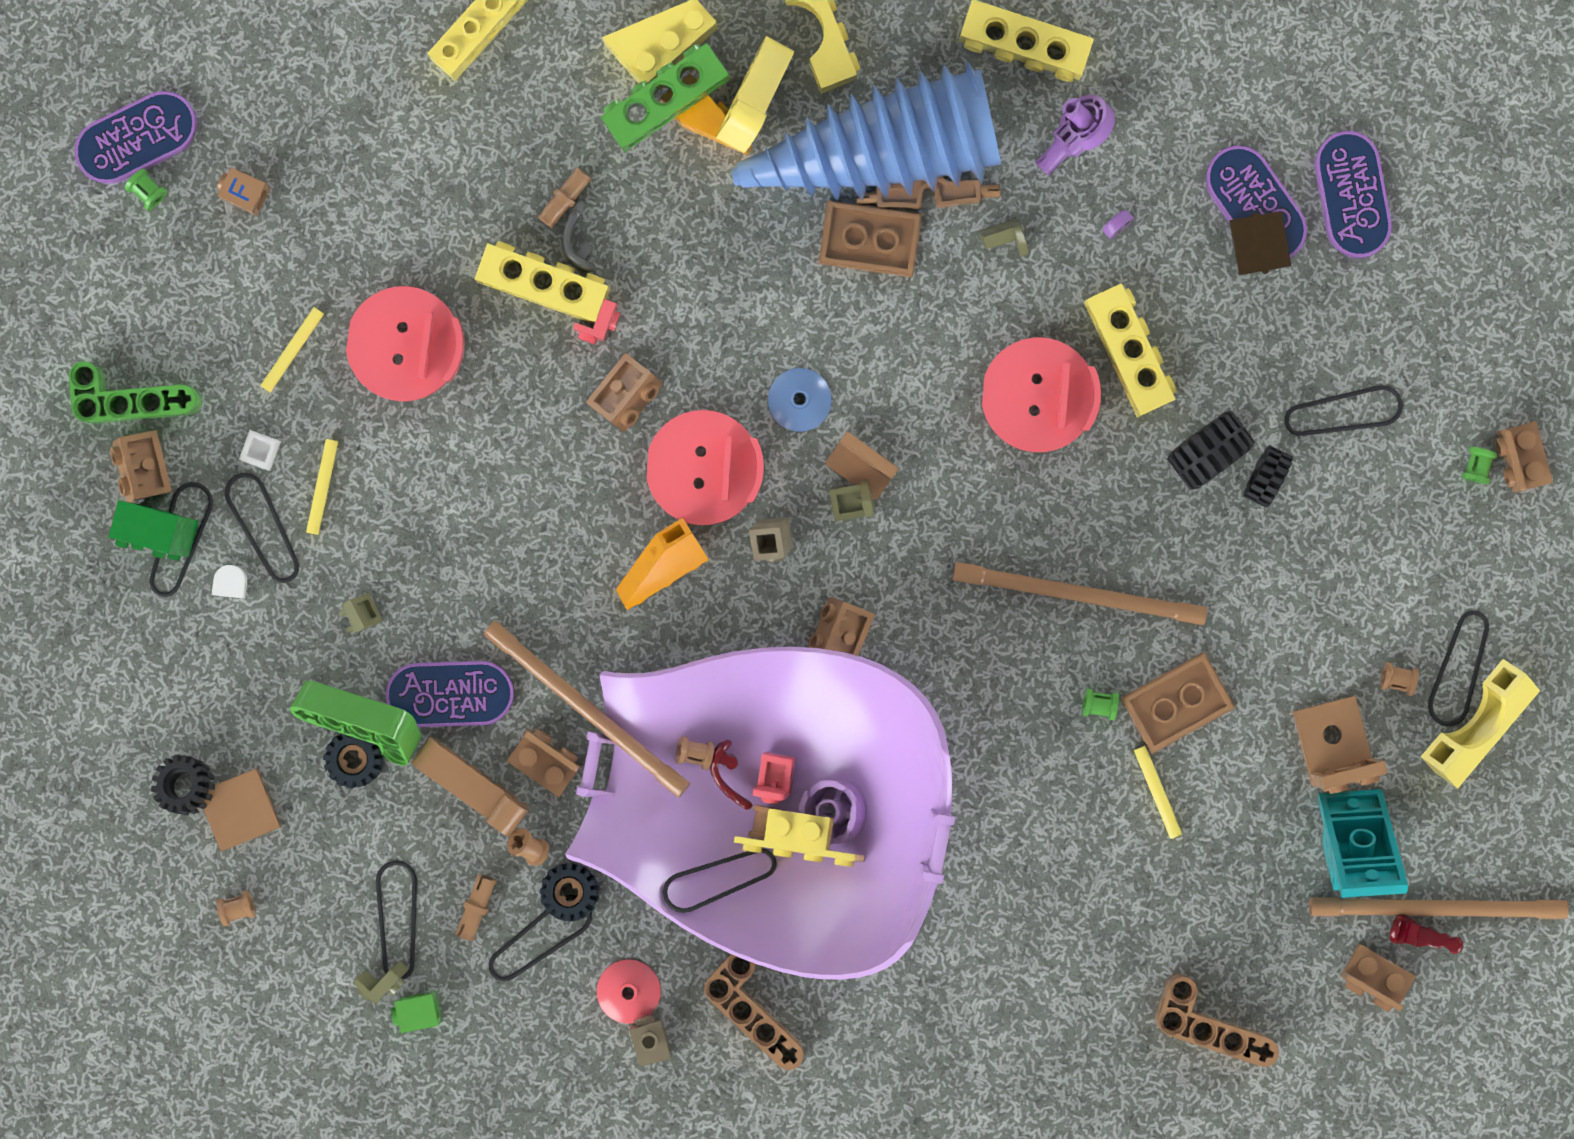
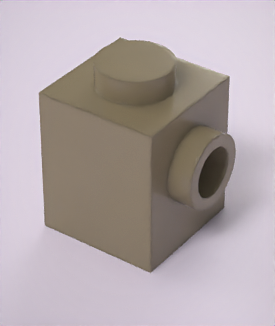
M789 517L757 520L749 529L754 561H781L793 549Z
M653 1014L635 1019V1025L630 1026L629 1031L639 1066L643 1067L670 1059L672 1052L662 1017L654 1019Z

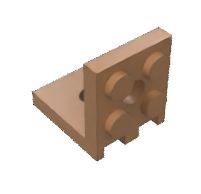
M1353 695L1292 711L1312 786L1321 788L1324 792L1329 791L1332 794L1348 790L1349 783L1373 784L1380 781V775L1388 774L1385 761L1372 758L1356 696ZM1330 725H1335L1340 730V738L1333 744L1327 743L1323 737L1325 728Z

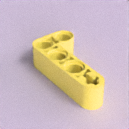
M768 36L764 38L716 135L718 140L743 153L746 152L758 135L767 117L765 113L794 54L793 50Z

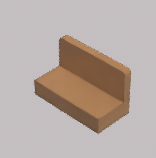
M848 431L826 460V465L853 485L860 484V480L867 479L874 500L878 499L899 470L898 467Z

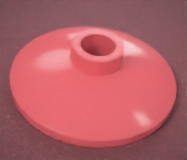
M626 959L611 964L605 969L598 981L597 998L602 1010L610 1018L621 1023H635V1019L652 1014L660 1000L661 988L658 977L648 965L637 960ZM625 987H630L634 990L632 998H625L623 996L622 990Z

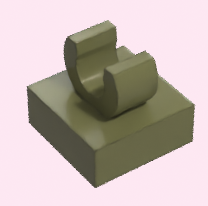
M370 593L343 603V609L339 612L340 617L347 615L351 626L346 628L347 632L355 631L357 633L383 621Z

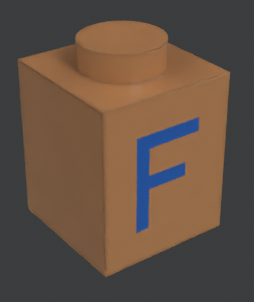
M230 167L228 174L224 172L217 184L219 193L217 196L223 201L258 216L271 187Z

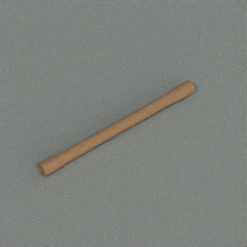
M955 562L952 581L1012 589L1168 617L1176 621L1203 626L1206 621V606L1146 598L990 570L982 566Z
M494 621L484 632V636L537 677L654 775L656 780L677 798L682 796L690 786V782L671 766L664 764L524 647L501 624Z
M1310 897L1309 914L1310 916L1404 915L1567 919L1569 906L1567 900L1483 901Z

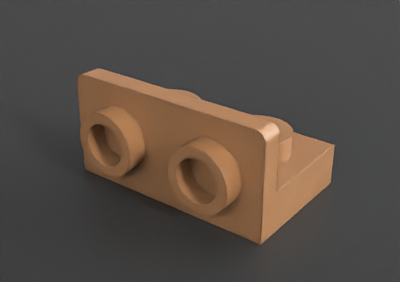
M625 353L586 403L619 430L625 432L630 426L635 424L645 406L657 396L663 383L644 366Z
M1537 421L1497 431L1498 438L1495 439L1496 450L1500 457L1504 456L1507 469L1503 470L1504 480L1508 488L1512 487L1513 493L1553 483Z
M157 430L123 436L113 441V447L110 448L111 460L114 466L119 468L121 478L118 479V487L121 496L126 497L127 502L134 503L137 500L172 492Z
M830 597L821 609L820 622L816 632L809 639L808 648L833 650L859 656L875 614Z
M537 728L533 732L529 729L525 732L524 737L507 762L557 797H560L581 767L576 762L579 757L564 746L561 750H558L551 745L552 738L542 730Z
M1358 943L1340 977L1347 981L1344 987L1360 996L1363 995L1364 991L1375 997L1372 1003L1387 1012H1390L1392 1007L1401 1012L1404 1007L1401 1005V1002L1416 978L1415 975Z

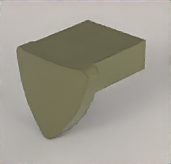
M1017 219L978 231L981 243L986 249L1015 241L1020 257L1029 254L1021 222Z
M867 479L860 480V484L829 489L835 521L862 516L867 518L874 517L873 494Z

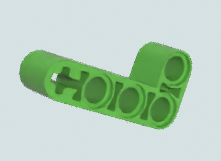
M81 361L74 364L69 371L72 412L82 422L99 424L188 416L198 412L202 406L201 394L198 390L187 385L106 391L105 376L99 366ZM90 368L93 371V380L88 385H83L81 374L84 370ZM184 392L186 395L191 396V401L186 402V408L182 404L171 403L169 399L184 398ZM156 394L160 399V405L158 409L151 412L147 408V400L150 396ZM125 397L128 401V408L123 414H118L115 404L117 400ZM93 400L96 404V411L92 416L86 417L83 411L84 405L88 401Z
M307 680L303 683L290 707L291 713L302 721L378 745L382 755L387 760L401 766H406L409 763L422 738L414 717L405 710L315 681Z

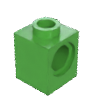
M436 990L400 997L394 1002L395 1007H391L394 1026H399L400 1033L439 1026L442 1022Z

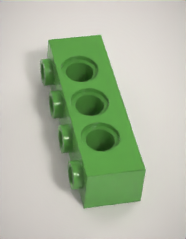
M708 43L701 47L699 44L692 46L683 53V60L675 65L672 62L666 64L656 72L657 78L649 83L646 81L640 82L630 90L631 96L622 102L616 99L603 109L605 114L600 117L624 153L730 81L728 72ZM687 70H694L699 74V79L692 85L685 84L681 80L683 73ZM667 88L673 93L671 100L666 103L656 101L655 94L659 89ZM637 106L643 107L646 110V115L641 121L635 122L629 119L628 115L632 108Z

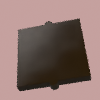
M1282 211L1262 215L1255 212L1250 217L1229 220L1239 276L1257 272L1267 274L1269 270L1291 267Z

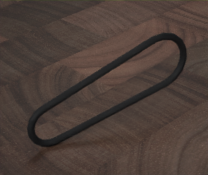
M1387 385L1373 386L1292 406L1285 415V426L1290 433L1296 436L1387 426L1394 423L1400 417L1403 402L1400 394L1394 388ZM1377 390L1391 392L1398 402L1396 414L1390 420L1308 431H1296L1289 423V417L1295 410Z
M252 473L235 475L225 487V498L228 506L272 579L279 583L292 581L299 572V563L263 482ZM243 477L251 478L260 486L293 560L294 572L291 576L279 578L274 574L233 505L229 493L232 484L237 479Z
M185 483L173 495L169 508L170 513L174 512L180 492L188 487H198L205 492L208 498V508L192 544L190 555L184 563L175 587L169 592H161L154 585V577L160 558L155 557L149 584L152 591L158 596L168 597L178 591L212 511V494L207 487L200 483Z
M1468 611L1460 617L1429 697L1428 710L1430 716L1442 726L1459 724L1465 719L1469 711L1489 632L1488 619L1479 611ZM1476 615L1484 622V632L1464 711L1457 720L1451 722L1443 721L1434 713L1433 700L1464 620L1468 616Z
M762 848V853L768 855L772 861L771 869L767 873L688 908L677 907L669 900L667 891L673 880L756 854L757 852L746 851L676 873L669 877L664 884V901L668 907L676 912H692L768 878L776 870V858L772 852Z
M394 860L387 862L379 869L376 876V892L384 972L387 974L389 969L380 883L381 875L385 869L393 865L403 866L410 872L412 877L410 967L402 977L404 980L412 974L415 966L417 878L415 871L410 865L404 861Z
M566 895L565 897H567V900H574L577 896ZM545 910L493 954L489 961L491 975L496 980L502 982L516 978L582 934L591 923L592 911L588 914L586 923L581 929L507 977L499 976L493 968L495 959L546 917L549 913Z

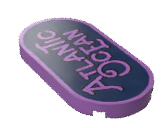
M159 91L149 94L86 126L76 140V162L80 170L92 180L104 184L120 183L132 177L140 169L144 168L147 170L187 149L194 139L195 131H197L196 113L190 103L176 93Z
M1353 131L1336 133L1325 140L1320 146L1314 162L1326 233L1330 243L1336 250L1338 249L1350 258H1365L1377 253L1384 247L1390 237L1392 228L1380 157L1373 142L1363 134Z
M1232 146L1220 151L1211 160L1206 172V188L1217 207L1228 222L1233 219L1250 217L1255 212L1262 215L1282 211L1290 258L1293 257L1302 248L1307 235L1306 221L1298 206L1266 160L1257 151L1245 146Z
M488 661L409 664L393 674L386 688V703L411 714L418 727L488 725L506 715L514 700V686L511 678L504 669Z

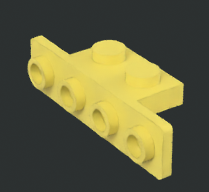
M769 809L764 840L734 837V843L743 844L744 851L762 853V847L774 849L773 855L792 858L793 852L804 853L803 860L823 862V856L835 858V865L853 867L854 861L864 862L865 855L829 850L834 818Z

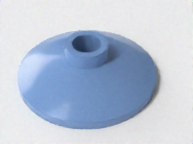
M804 368L788 370L779 375L771 385L768 394L769 410L775 421L788 430L804 432L814 429L826 419L830 411L831 392L829 386L819 374L812 370ZM802 393L805 395L806 402L803 405H797L794 402L793 398L796 394Z

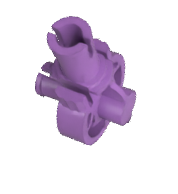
M1085 95L1078 99L1071 98L1065 102L1062 107L1063 115L1060 120V126L1052 133L1055 136L1053 139L1055 142L1035 161L1048 176L1069 155L1071 157L1074 155L1077 158L1084 150L1096 148L1108 138L1114 127L1115 115L1113 109L1101 97Z

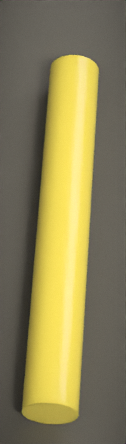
M315 307L312 308L260 386L270 393L272 392L324 313Z
M330 439L325 441L306 530L307 533L319 535L338 441Z
M1146 746L1134 749L1170 839L1182 835Z

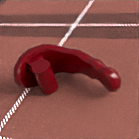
M725 739L714 748L710 773L716 785L729 799L743 809L749 810L753 806L751 801L728 786L719 773V764L726 765L731 770L735 769L738 765L735 755L726 752L732 746V742Z
M1398 915L1393 920L1389 935L1392 943H1406L1416 947L1431 946L1438 949L1445 947L1452 954H1458L1464 948V942L1460 937L1455 936L1451 938L1446 933H1438L1431 928L1419 925L1410 917Z

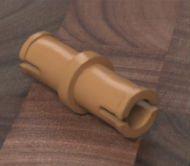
M576 167L560 189L556 188L552 192L555 195L537 217L553 229L568 208L571 207L573 209L576 205L574 201L592 179Z
M484 874L477 875L469 899H465L463 904L465 910L455 931V935L465 940L474 941L482 916L487 915L489 910L487 903L497 881L495 879L491 880L492 877Z

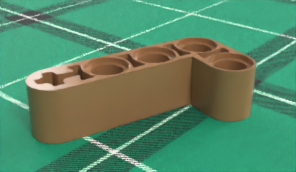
M429 736L411 761V764L487 818L486 822L494 829L510 837L531 808L522 801L520 803L517 801L518 797L497 782L495 784L492 783L490 777L470 764L468 766L465 763L466 760L435 738Z
M729 954L706 979L704 988L706 997L778 1066L786 1070L796 1069L802 1063L804 1056L800 1041L741 987L753 974L755 963L750 962V967L746 971L739 972L732 966V961L737 956ZM717 979L725 981L728 985L727 992L722 995L714 994L710 989L711 982ZM741 1001L747 1002L751 1006L752 1011L749 1015L740 1017L733 1010L736 1003ZM766 1023L773 1026L775 1033L771 1038L763 1039L757 1034L756 1030L761 1024ZM780 1035L784 1036L781 1039V1044L786 1049L796 1048L795 1059L788 1057L786 1060L783 1059V1050L778 1045L775 1046L774 1050L770 1048L777 1043Z
M1176 973L1167 979L1155 1013L1156 1025L1163 1033L1262 1067L1271 1066L1277 1061L1279 1057L1278 1046L1265 1034L1193 1011L1198 990L1190 977L1185 974ZM1181 981L1187 982L1189 986L1187 994L1182 997L1174 996L1173 988L1175 984ZM1169 1012H1176L1179 1016L1177 1024L1173 1027H1165L1163 1024V1018ZM1201 1022L1208 1023V1033L1204 1037H1195V1026ZM1232 1032L1238 1033V1044L1231 1048L1226 1047L1224 1044L1226 1035ZM1250 1042L1257 1047H1263L1265 1043L1269 1052L1268 1054L1262 1053L1260 1057L1255 1050L1248 1048V1043Z

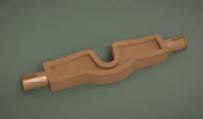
M938 177L934 193L935 205L937 208H946L963 204H978L981 198H1000V191H997L1000 190V184L980 185L979 180L960 181L959 188H957L953 181H947L942 177ZM918 180L914 182L912 195L910 196L902 184H891L887 199L877 187L876 191L865 192L863 201L857 195V204H877V207L886 209L917 210L922 207L923 191L932 189L925 180Z

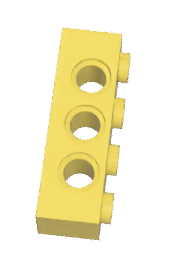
M475 0L427 53L428 56L438 67L456 81L528 0Z
M977 0L971 1L959 38V42L964 43V48L967 50L982 53L984 49L995 53L994 58L1008 63H1012L1013 59L1024 62V67L1034 72L1042 73L1043 69L1055 72V78L1065 82H1073V79L1080 80L1094 38ZM996 26L1002 30L1003 37L999 40H992L987 36L986 30L989 27ZM1021 36H1027L1033 41V48L1023 50L1018 47L1016 40ZM1051 46H1057L1062 49L1064 57L1060 60H1053L1048 56L1047 49Z
M497 241L494 246L487 243L475 276L477 283L595 324L603 300L607 299L610 291L609 286L604 285V278L587 273L586 278L574 274L575 268L557 262L556 267L545 264V258L540 255L527 252L526 256L514 253L515 247ZM511 263H518L522 266L520 276L515 279H510L505 274L507 266ZM546 273L551 275L552 284L549 288L542 290L536 287L535 281L540 274ZM572 284H578L582 287V295L577 300H569L565 296L567 287Z
M1121 283L1086 299L1084 305L1136 417L1138 418L1176 400L1173 395L1177 392L1175 384L1170 375L1164 376L1160 367L1163 364L1162 356L1156 346L1151 348L1146 337L1150 335L1148 326L1143 317L1138 319L1133 309L1136 306V301L1129 288L1124 289ZM1119 312L1126 317L1127 324L1125 328L1117 329L1112 325L1111 315L1113 313ZM1133 341L1139 345L1140 354L1137 358H1131L1126 355L1124 351L1126 342ZM1141 370H1147L1153 375L1154 381L1150 387H1144L1138 382V373Z

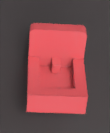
M606 299L603 300L593 329L575 323L573 329L579 333L578 339L596 345L597 340L605 342L609 329L615 331L621 313L616 311L617 304Z
M764 752L761 756L758 785L753 788L752 795L761 797V801L770 804H778L789 797L792 792L796 757Z

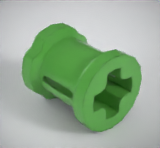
M144 168L137 171L124 187L127 192H133L145 203L144 208L148 211L153 210L166 197L168 192L165 187L160 188L148 177V171Z
M1470 446L1468 452L1471 453L1466 472L1462 473L1461 478L1489 485L1490 479L1488 475L1493 459L1497 458L1498 453Z
M1086 688L1082 703V716L1087 717L1089 714L1106 716L1109 720H1115L1119 693L1113 692L1110 695L1092 692L1091 688Z

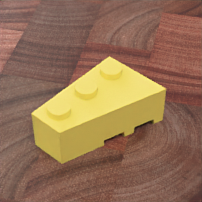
M689 0L606 35L602 39L604 45L638 83L642 81L649 83L658 77L656 72L670 62L675 65L683 60V53L696 44L700 45L718 28L716 20L698 0Z

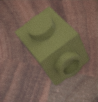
M399 961L380 981H377L365 970L353 981V984L364 999L372 1001L376 1005L387 993L393 996L405 984L402 977L409 968Z

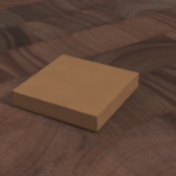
M258 768L215 785V790L208 791V794L213 795L211 801L204 800L208 805L204 808V812L221 852L282 827Z

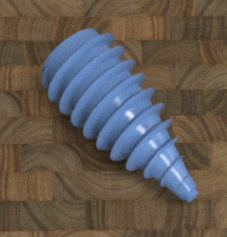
M967 61L965 72L953 76L943 63L940 79L929 82L920 70L917 85L908 89L905 88L896 76L893 93L883 96L873 84L871 100L861 105L850 93L847 110L837 114L828 104L826 119L814 125L806 116L804 130L792 137L785 132V140L768 149L765 147L764 151L737 162V166L731 167L734 185H741L742 188L783 187L788 191L790 187H806L808 193L813 196L816 187L829 188L836 200L839 199L842 187H850L855 190L860 200L863 201L867 186H877L887 199L891 184L901 183L911 196L914 182L918 180H925L935 193L938 177L949 176L957 188H959L962 172L973 171L982 183L985 168L1001 165V159L981 69L974 70Z

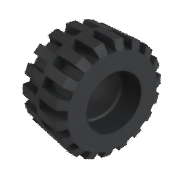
M1227 411L1171 451L1167 460L1190 490L1198 489L1250 451L1255 441L1233 411Z

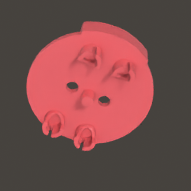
M391 287L370 296L354 313L349 326L346 347L347 359L357 379L374 394L393 401L419 400L435 393L447 382H452L463 360L465 347L464 333L460 320L454 317L445 303L435 295L415 287ZM404 322L407 324L408 329L406 332L400 333L397 327L400 323ZM401 354L403 362L397 365L393 362V358L395 355Z
M1035 337L1015 342L1002 350L994 358L984 375L982 408L985 418L999 438L1019 450L1043 453L1060 449L1073 442L1083 431L1087 432L1098 415L1101 402V386L1095 367L1088 366L1077 351L1058 340ZM1034 374L1041 375L1042 382L1040 384L1032 382ZM1033 405L1039 408L1037 416H1032L1029 413V408Z
M709 410L683 413L671 419L657 432L648 449L647 483L654 499L668 514L678 520L683 517L686 523L713 525L729 520L741 512L748 503H753L761 488L764 462L758 440L752 438L739 422L725 414ZM699 446L706 449V454L703 457L696 455L695 451ZM697 478H701L704 481V486L701 489L694 487L693 483Z

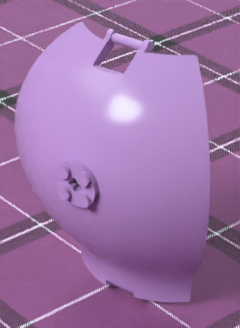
M768 647L741 650L703 658L655 672L628 674L603 671L599 675L603 690L605 714L664 764L671 766L691 784L682 796L677 798L659 783L654 775L605 734L588 731L586 737L589 740L581 786H577L576 795L592 797L582 825L565 853L568 859L592 867L618 881L658 912L704 941L730 954L783 973L816 979L842 980L860 978L888 968L904 955L914 942L923 924L937 883L943 884L945 875L942 874L948 838L951 825L955 824V816L951 815V762L944 728L937 712L928 699L912 683L893 670L869 659L845 652L806 647ZM686 736L690 741L706 744L707 741L713 742L714 748L725 739L731 740L732 746L726 752L735 755L738 765L735 769L731 770L726 765L719 764V773L728 786L751 801L753 804L752 808L745 810L729 799L714 782L710 773V767L708 770H703L700 765L686 762L676 764L675 753L679 738ZM602 743L614 744L612 767L606 790L593 788ZM764 752L796 757L791 795L778 804L765 803L761 801V797L752 795L753 788L758 785L761 756ZM754 804L774 807L783 811L834 818L829 850L865 855L864 862L854 861L853 867L835 865V858L823 856V862L803 860L804 853L793 852L792 858L774 855L777 865L776 870L771 876L692 912L681 913L674 911L668 907L663 897L664 884L672 875L746 852L743 850V844L734 843V837L752 838L748 836V832L753 828L756 813L753 810ZM762 847V848L767 849V850H769L770 852L773 853V850H774V849ZM756 853L676 878L668 887V898L672 904L680 908L694 906L767 873L771 869L772 861L765 853Z

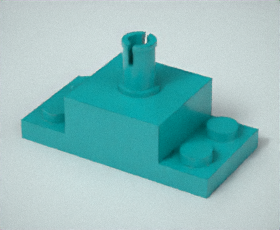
M1383 790L1345 791L1332 794L1319 793L1318 805L1323 821L1322 846L1333 891L1340 890L1341 898L1407 893L1408 881Z

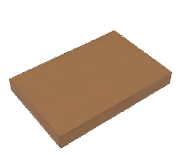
M827 200L818 264L913 278L922 214Z
M1205 652L1198 654L1120 698L1150 754L1159 751L1235 708Z

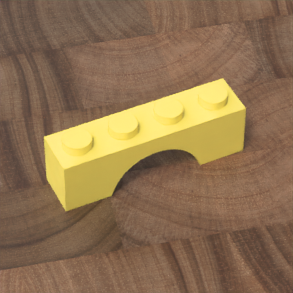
M784 0L787 6H799L812 12L822 26L824 35L822 44L809 61L820 93L822 94L857 79L856 71L860 70V66L854 51L848 53L844 41L849 40L843 22L837 23L833 12L837 10L835 1Z
M1504 659L1482 683V701L1473 718L1455 732H1441L1421 756L1437 775L1457 789L1540 692L1526 673Z

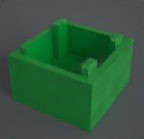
M118 500L108 538L116 539L115 545L117 547L126 549L130 543L132 549L143 551L145 547L153 550L152 556L164 559L167 553L168 559L179 561L181 556L189 557L199 520L141 504Z

